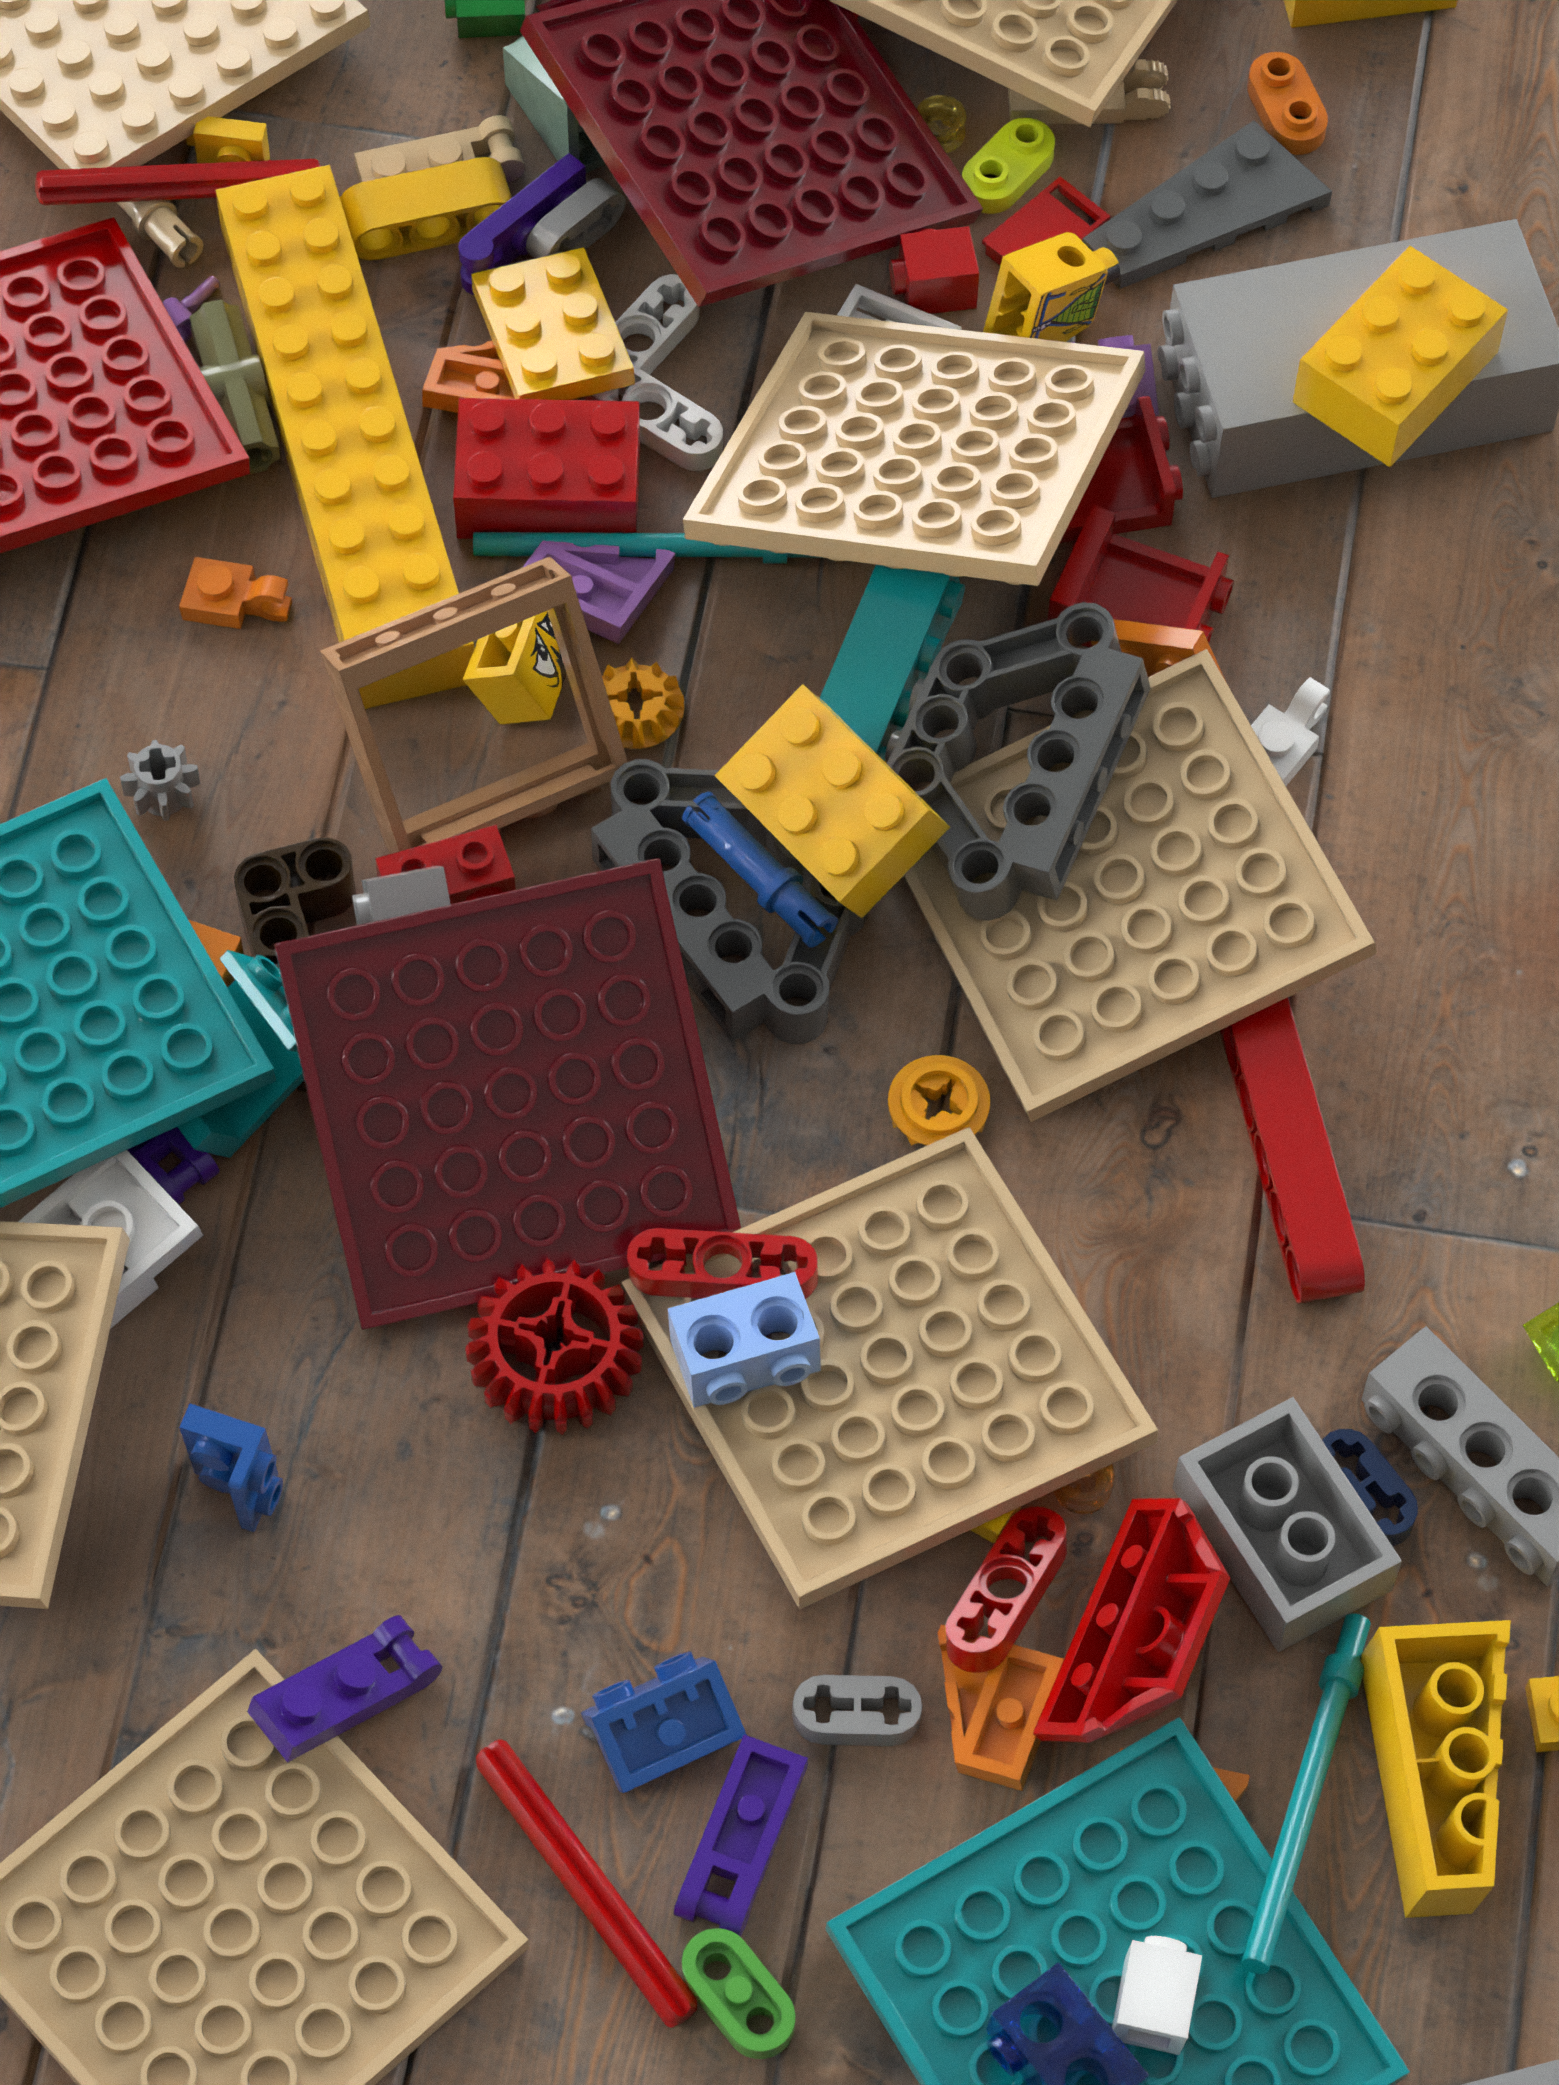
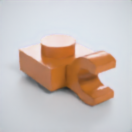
M194 557L179 605L182 620L241 629L245 614L259 616L271 621H287L293 602L292 597L285 596L289 584L288 580L273 575L261 576L256 580L252 565Z

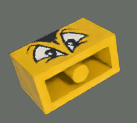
M548 611L477 640L463 681L499 724L551 719L567 673Z

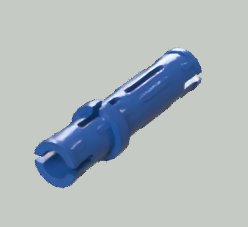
M707 791L697 796L693 801L710 819L700 811L697 813L688 805L682 816L684 823L687 826H691L757 892V902L766 912H776L803 939V942L808 947L812 948L822 943L826 937L810 922V919L818 927L821 928L823 926L829 933H832L835 929L838 919L802 886L804 878L792 867L784 868L733 817L712 792Z

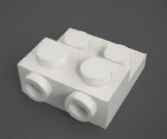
M127 1150L75 1173L18 1221L25 1223L122 1227L130 1238L110 1329L159 1287L153 1278L203 1236L199 1226Z

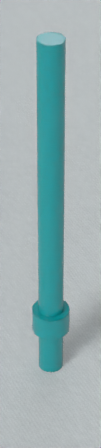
M473 533L474 556H531L542 541L573 543L579 547H590L593 545L619 546L620 557H655L656 549H665L674 552L675 557H763V564H787V558H823L793 553H774L769 550L733 545L719 546L710 542L685 539V533Z
M1350 1613L1345 1616L1335 1652L1325 1658L1318 1685L1323 1692L1241 1962L1246 1970L1255 1974H1266L1269 1971L1348 1701L1355 1698L1359 1692L1364 1675V1666L1360 1662L1361 1654L1371 1627L1370 1620L1361 1614Z

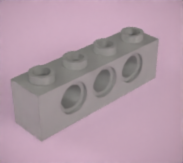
M1425 1326L1368 1374L1361 1398L1365 1403V1410L1379 1429L1389 1434L1394 1432L1411 1449V1456L1415 1464L1426 1476L1433 1480L1440 1479L1458 1497L1457 1500L1461 1510L1474 1524L1479 1527L1487 1526L1505 1544V1551L1517 1568L1528 1575L1534 1573L1548 1587L1559 1577V1457ZM1426 1405H1434L1446 1411L1450 1418L1443 1421L1432 1420L1425 1416L1420 1408ZM1475 1451L1486 1453L1493 1458L1496 1466L1489 1468L1479 1467L1472 1463L1466 1454ZM1519 1498L1531 1499L1541 1506L1544 1513L1539 1515L1526 1514L1516 1507L1514 1500Z

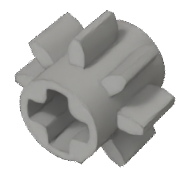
M152 740L151 745L142 749L138 754L128 753L127 758L132 773L120 776L124 796H134L133 800L137 815L141 816L148 811L153 815L162 816L164 821H168L170 815L179 811L183 806L187 808L194 806L190 788L200 784L197 765L187 764L185 747L183 745L173 749L167 745L159 744L157 740Z

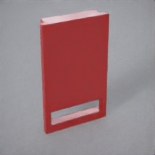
M1060 176L982 240V244L986 247L985 254L1001 266L1003 256L1066 232L1075 234L1082 241V238L1110 220L1111 216ZM1058 188L1059 193L1096 222L1090 226L1052 196L1051 193Z

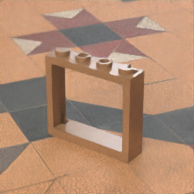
M550 556L320 650L384 844L391 853L496 824L500 832L502 827L525 817L537 818L547 815L556 809L558 803L580 794L601 792V785L610 782L615 771L628 762L572 577ZM548 611L588 743L402 821L359 688Z

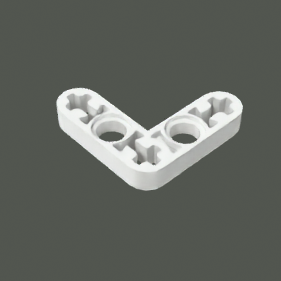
M669 274L659 277L652 282L615 322L622 340L632 334H644L654 341L653 345L645 351L633 352L626 349L634 366L635 385L578 399L619 401V394L623 397L622 401H639V404L648 401L660 404L665 409V412L658 419L643 420L640 418V442L682 468L690 471H702L714 466L723 452V428L720 421L710 412L650 376L654 369L690 332L699 319L700 307L697 306L679 276ZM678 300L684 301V307L674 303ZM663 302L672 304L663 314ZM662 316H663V326H662V324L659 322V320L662 318ZM677 419H679L680 428L675 425ZM701 435L707 437V444L701 441H696L691 446L686 444V437L692 440H697Z

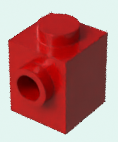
M969 226L941 230L922 229L916 233L900 234L899 259H890L889 261L890 281L894 295L903 294L905 304L929 314L977 308L980 273Z

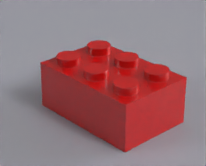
M459 398L453 492L457 539H473L474 532L637 533L640 468L639 401Z

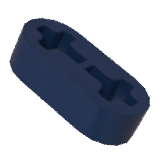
M1338 1429L1328 1433L1322 1441L1333 1458L1337 1451L1344 1458L1350 1457L1353 1454L1359 1458L1355 1472L1362 1482L1347 1467H1343L1341 1470L1371 1515L1373 1516L1376 1503L1370 1494L1374 1496L1383 1508L1387 1509L1395 1505L1400 1509L1396 1525L1388 1518L1376 1521L1392 1547L1403 1543L1410 1536L1418 1514L1417 1500L1413 1492L1373 1442L1363 1433L1353 1429Z

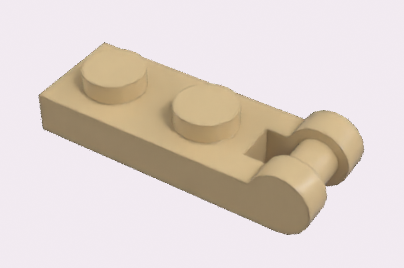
M502 115L489 117L482 121L478 127L354 153L355 167L360 183L473 159L477 155L491 153L489 158H494L501 163L507 182L518 179L525 171L520 150L512 146V143L515 141V133L511 121Z

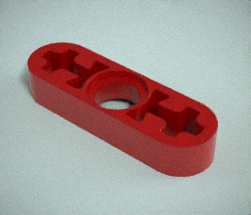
M653 1228L635 1236L627 1250L628 1271L632 1284L639 1291L652 1296L703 1299L779 1277L784 1262L787 1261L796 1262L797 1269L794 1272L805 1299L814 1292L818 1284L817 1254L811 1244L795 1236ZM660 1253L666 1255V1261L663 1262L661 1270H649L648 1263H651L653 1254ZM686 1254H693L694 1274H685V1266H687ZM718 1254L732 1255L742 1264L736 1274L727 1278H717L710 1275L704 1266L711 1257ZM752 1258H761V1266H759L760 1278H753Z
M1028 1507L1016 1512L1005 1525L946 1622L947 1654L951 1662L959 1669L971 1673L987 1672L998 1667L1008 1655L1066 1558V1525L1058 1513L1045 1507ZM1038 1536L1047 1537L1048 1540L1039 1539L1029 1553L1030 1562L1025 1559V1541L1034 1542ZM1003 1579L1016 1580L1025 1587V1590L1019 1596L1010 1599L998 1598L991 1594L988 1589L993 1583ZM984 1616L989 1619L988 1638L979 1637L974 1644L966 1642L965 1638L974 1639L978 1636L984 1626Z

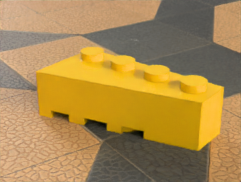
M1511 1620L1379 1627L1361 1654L1360 1662L1364 1666L1363 1683L1405 1918L1472 1914L1494 1887L1499 1800L1496 1799L1498 1769L1502 1765L1503 1739H1500L1502 1705L1506 1701L1507 1674H1504L1505 1650L1510 1640Z

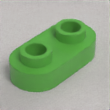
M713 1928L695 1935L686 1945L683 1952L682 1976L683 1981L696 1997L699 2005L730 2044L742 2055L753 2059H767L781 2053L791 2042L795 2031V2009L789 1996L746 1942L736 1933L726 1929ZM720 1961L729 1967L730 1973L724 1979L713 1980L704 1973L705 1967L711 1962ZM764 2015L772 2021L773 2027L765 2034H755L749 2030L747 2022L753 2016Z

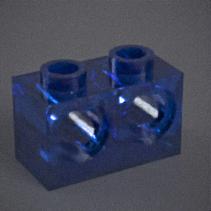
M1059 1962L991 2014L986 2031L992 2037L987 2041V2046L997 2063L1010 2076H1014L1019 2072L1029 2085H1066L1065 2077L1071 2072L1080 2070L1093 2074L1101 2085H1145L1149 2077L1148 2073ZM1028 2015H1043L1053 2022L1058 2036L1047 2043L1034 2042L1025 2036L1021 2029L1020 2021Z

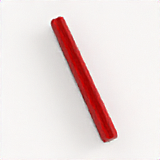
M313 158L41 170L36 174L35 192L39 203L44 206L216 198V189L321 167L318 160Z
M498 1739L484 1747L476 1755L478 1770L664 2024L674 2028L689 2019L697 2010L696 1997L508 1742Z

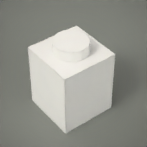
M1149 1936L1145 1938V1942L1132 1940L1124 1961L1110 2040L1180 2055L1188 2038L1202 1955L1186 1952L1187 1946L1183 1942L1168 1937Z

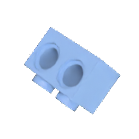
M795 1272L668 1308L670 1342L694 1408L709 1403L716 1405L729 1404L740 1399L747 1392L774 1384L778 1386L794 1385L806 1379L810 1374L821 1371L820 1338ZM774 1332H785L791 1335L784 1340L766 1338L767 1335ZM712 1350L728 1353L719 1359H708L702 1356L704 1353Z

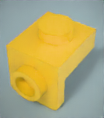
M209 115L197 122L193 135L186 138L188 146H195L197 163L270 160L266 123L210 117Z

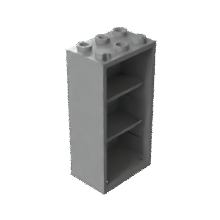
M1517 219L1173 284L1170 310L1163 311L1162 315L1166 341L1165 345L1158 347V360L1161 363L1163 379L1165 381L1172 380L1176 390L1174 394V410L1178 425L1181 429L1188 428L1192 438L1190 457L1193 469L1196 468L1197 477L1205 476L1211 497L1236 494L1384 464L1292 401L1300 359L1409 246L1420 251L1507 308L1508 313L1498 353L1396 462L1553 431L1559 410V328Z

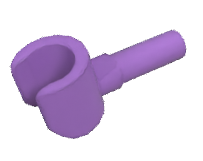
M209 276L189 296L184 297L181 301L171 297L162 302L185 343L193 337L189 316L220 287L218 279L214 276Z

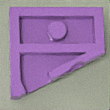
M542 541L523 567L550 556L571 575L587 630L619 644L674 570L675 553L665 549H656L655 559L620 557L619 546L593 545L590 547H579L567 542Z

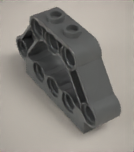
M1083 602L1071 605L1062 611L1058 618L980 642L961 639L943 647L935 657L926 679L920 678L914 685L909 701L910 714L902 731L896 730L888 742L885 763L911 788L921 782H932L924 790L915 792L950 828L931 848L949 873L959 905L967 915L977 920L990 921L1001 918L1012 910L1022 891L1055 901L1058 900L1151 689L1143 658L1121 652L1113 617L1106 608L1096 603ZM1098 641V643L1091 648H1078V646L1085 642ZM971 677L979 678L972 684L958 685L964 679ZM1052 692L1051 706L1054 713L1052 724L1049 729L1036 735L1029 744L1027 758L1031 771L1026 782L1020 783L1011 789L1004 800L1003 811L1007 824L999 842L989 840L950 782L954 773L968 766L975 757L977 743L973 731L979 719L985 718L995 709ZM1080 711H1094L1091 715L1085 718H1072L1073 715ZM943 730H955L948 737L934 738L936 734ZM1071 763L1063 771H1048L1055 764ZM1047 816V819L1038 825H1024L1032 817ZM981 874H996L994 878L986 883H972Z
M635 759L624 763L615 771L611 779L612 816L591 828L592 860L601 871L660 858L661 864L675 867L671 870L663 871L687 983L732 1042L763 1023L774 1036L789 1044H805L815 1040L824 1032L828 1023L829 992L850 937L863 928L868 913L861 918L839 901L828 899L826 895L831 893L714 776L719 770L664 768L659 763L648 759ZM707 791L712 792L733 817L762 846H766L784 868L792 867L804 878L802 886L838 919L832 933H829L823 926L821 928L818 927L810 919V922L826 939L819 945L810 948L795 932L783 965L775 970L771 968L762 956V938L758 930L749 922L733 919L726 910V892L722 884L713 876L698 873L691 865L690 845L686 838H703L691 826H687L684 823L682 816L689 805L697 813L700 811L710 819L693 801L697 796ZM639 798L653 801L646 805L631 803V801ZM693 909H703L710 912V914L703 917H693L686 913ZM727 955H740L745 960L739 963H728L721 958ZM792 997H801L807 999L810 1003L804 1006H792L787 1004L785 1000Z

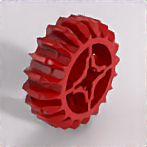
M547 1258L542 1266V1274L533 1276L531 1271L521 1264L517 1270L519 1283L514 1285L498 1277L497 1282L494 1284L498 1298L481 1296L478 1301V1314L481 1317L470 1318L467 1329L468 1336L473 1341L465 1346L467 1362L475 1365L471 1369V1380L476 1388H486L484 1399L490 1409L505 1404L504 1417L510 1425L524 1414H528L529 1428L535 1434L543 1426L544 1419L554 1420L555 1429L561 1435L567 1431L568 1419L577 1417L580 1424L589 1429L593 1424L592 1409L596 1408L612 1416V1413L616 1410L614 1395L629 1397L632 1392L633 1381L630 1376L639 1375L642 1370V1356L637 1351L644 1347V1334L640 1328L634 1327L638 1324V1313L634 1305H623L625 1302V1292L620 1287V1284L604 1289L605 1275L601 1273L600 1269L590 1274L586 1279L580 1278V1265L575 1260L567 1267L566 1273H555L554 1263ZM547 1310L541 1316L535 1318H526L534 1313ZM574 1312L592 1320L602 1330L608 1341L594 1338V1332L587 1331L574 1323ZM563 1328V1343L565 1346L560 1342V1350L552 1351L550 1362L547 1365L545 1347L550 1351L549 1343L558 1341L560 1330ZM501 1352L515 1354L516 1361L531 1365L536 1372L535 1382L526 1379L514 1371L506 1362ZM573 1375H585L578 1380L561 1384L565 1379Z

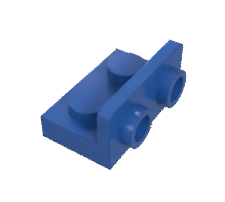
M189 1403L179 1428L194 1473L199 1475L198 1479L206 1486L230 1494L241 1528L255 1532L262 1514L266 1516L273 1514L283 1488V1478L278 1477L279 1474L276 1467L277 1457L272 1453L266 1429Z
M691 1651L685 1652L656 1665L654 1670L657 1677L634 1688L630 1680H624L592 1695L595 1706L582 1711L581 1715L585 1725L591 1727L618 1791L622 1793L630 1791L742 1739L743 1735H747L715 1660L706 1657L694 1659Z

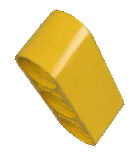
M480 157L361 182L345 190L340 200L357 256L365 260H380L459 243L464 235L510 200L512 196L501 163L494 158Z

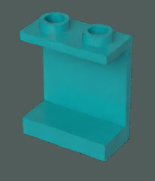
M227 950L219 959L235 979L228 987V990L272 1064L276 1081L177 1127L194 1150L230 1158L304 1081V1076L279 968L262 955H256L254 958Z

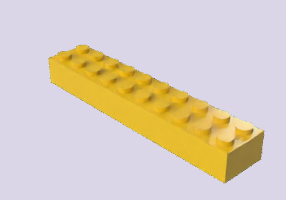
M330 165L216 189L222 236L255 351L262 365L269 400L339 643L459 594ZM474 642L359 688L365 709L467 685L463 681V677L474 651Z

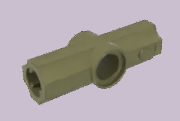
M223 300L204 303L196 313L189 316L191 334L202 365L199 369L249 456L250 474L266 471L269 465L280 459V452L273 420L270 418L268 411L270 401L258 354L252 355L238 305H230Z

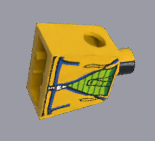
M1069 232L1003 256L983 332L1061 342L1068 341L1090 326L1094 321L1104 286L1119 278L1120 265L1116 256L1105 247L1092 252L1075 234Z

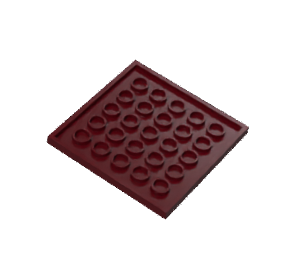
M583 0L527 15L519 30L698 307L899 246L900 234L916 233L922 229L941 230L957 228L975 223L983 210V207L853 13L829 0Z
M660 858L274 944L362 1330L478 1303L481 1296L498 1298L494 1287L498 1277L516 1285L519 1283L517 1270L521 1264L528 1268L533 1276L542 1274V1266L547 1258L554 1263L555 1273H566L567 1267L575 1260L580 1265V1278L588 1277L598 1269H600L601 1273L628 1268L627 1250L630 1242L639 1233L648 1229L664 1228L715 1232H734L741 1229ZM660 1253L653 1254L651 1262L666 1259V1255Z

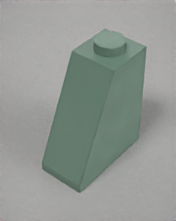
M522 36L514 43L503 47L505 85L556 160L559 161L566 154L570 153L585 165L586 173L606 165L525 38Z

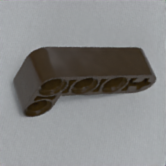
M328 837L316 838L254 854L245 858L237 866L234 874L239 913L251 955L254 958L256 955H262L273 962L278 968L275 950L268 949L271 945L277 942L309 936L306 924L344 913L353 904L352 895H356L351 854L348 848L340 841ZM322 874L337 875L336 878L330 881L314 880ZM265 889L276 891L268 897L254 896L256 892ZM304 1080L297 1089L307 1093Z

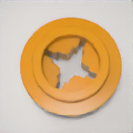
M632 657L625 666L613 668L607 665L602 679L623 748H648L668 739L677 730L684 715V695H682L676 675L669 676L663 672L657 661L651 666L639 665ZM632 688H637V692H640L642 700H646L643 702L642 710H640V719H634V713L630 711V706L626 702L628 700V693L631 692Z
M931 1055L908 1063L897 1073L890 1085L887 1105L893 1128H898L905 1134L911 1146L916 1143L930 1145L968 1127L971 1128L974 1135L977 1132L982 1133L990 1110V1093L981 1074L965 1061L951 1056ZM952 1088L949 1109L953 1113L950 1114L941 1110L935 1117L932 1116L929 1120L926 1119L928 1102L925 1098L936 1101L942 1094L946 1095L949 1089Z

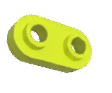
M1018 118L1006 123L966 163L962 171V177L983 207L981 213L995 214L1009 209L1050 168L1054 158L1055 137L1052 130L1045 123L1033 118ZM993 174L997 178H987L984 175Z

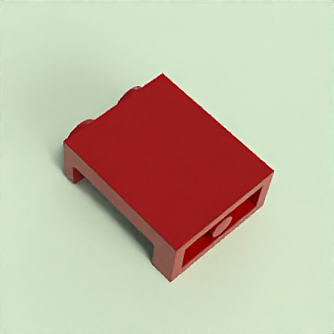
M1150 396L1137 398L1135 414L1121 419L1060 543L1076 541L1093 506L1116 513L1113 534L1172 525L1175 501L1183 499L1182 477L1178 465H1169L1165 452L1169 450L1170 445L1167 422L1163 415L1155 416Z
M1093 506L1050 597L1047 621L1058 618L1061 612L1071 605L1083 602L1096 603L1106 608L1113 619L1203 631L1210 644L1213 627L1207 625L1212 612L1224 613L1234 586V580L1226 577L1229 555L1217 551L1211 566L1208 567L1113 534L1116 513ZM1091 641L1081 644L1088 648L1093 647Z

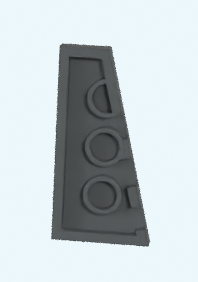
M1253 120L1082 238V242L1092 252L1101 247L1108 248L1113 252L1120 265L1119 278L1114 280L1113 283L1121 289L1186 263L1187 255L1202 249L1212 247L1214 251L1234 244L1236 236L1260 226L1267 231L1287 223L1288 215L1309 208L1311 212H1315L1330 206L1332 190Z

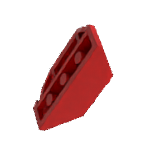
M1140 1498L1131 1500L1033 1731V1735L1041 1741L1090 1743L1156 1718L1182 1697L1230 1577L1190 1506L1181 1498Z

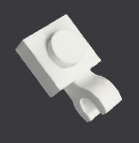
M1311 677L1299 688L1285 713L1268 704L1251 725L1285 786H1287L1318 748L1319 736L1310 731V729L1320 720L1328 707L1323 701L1330 694V690Z

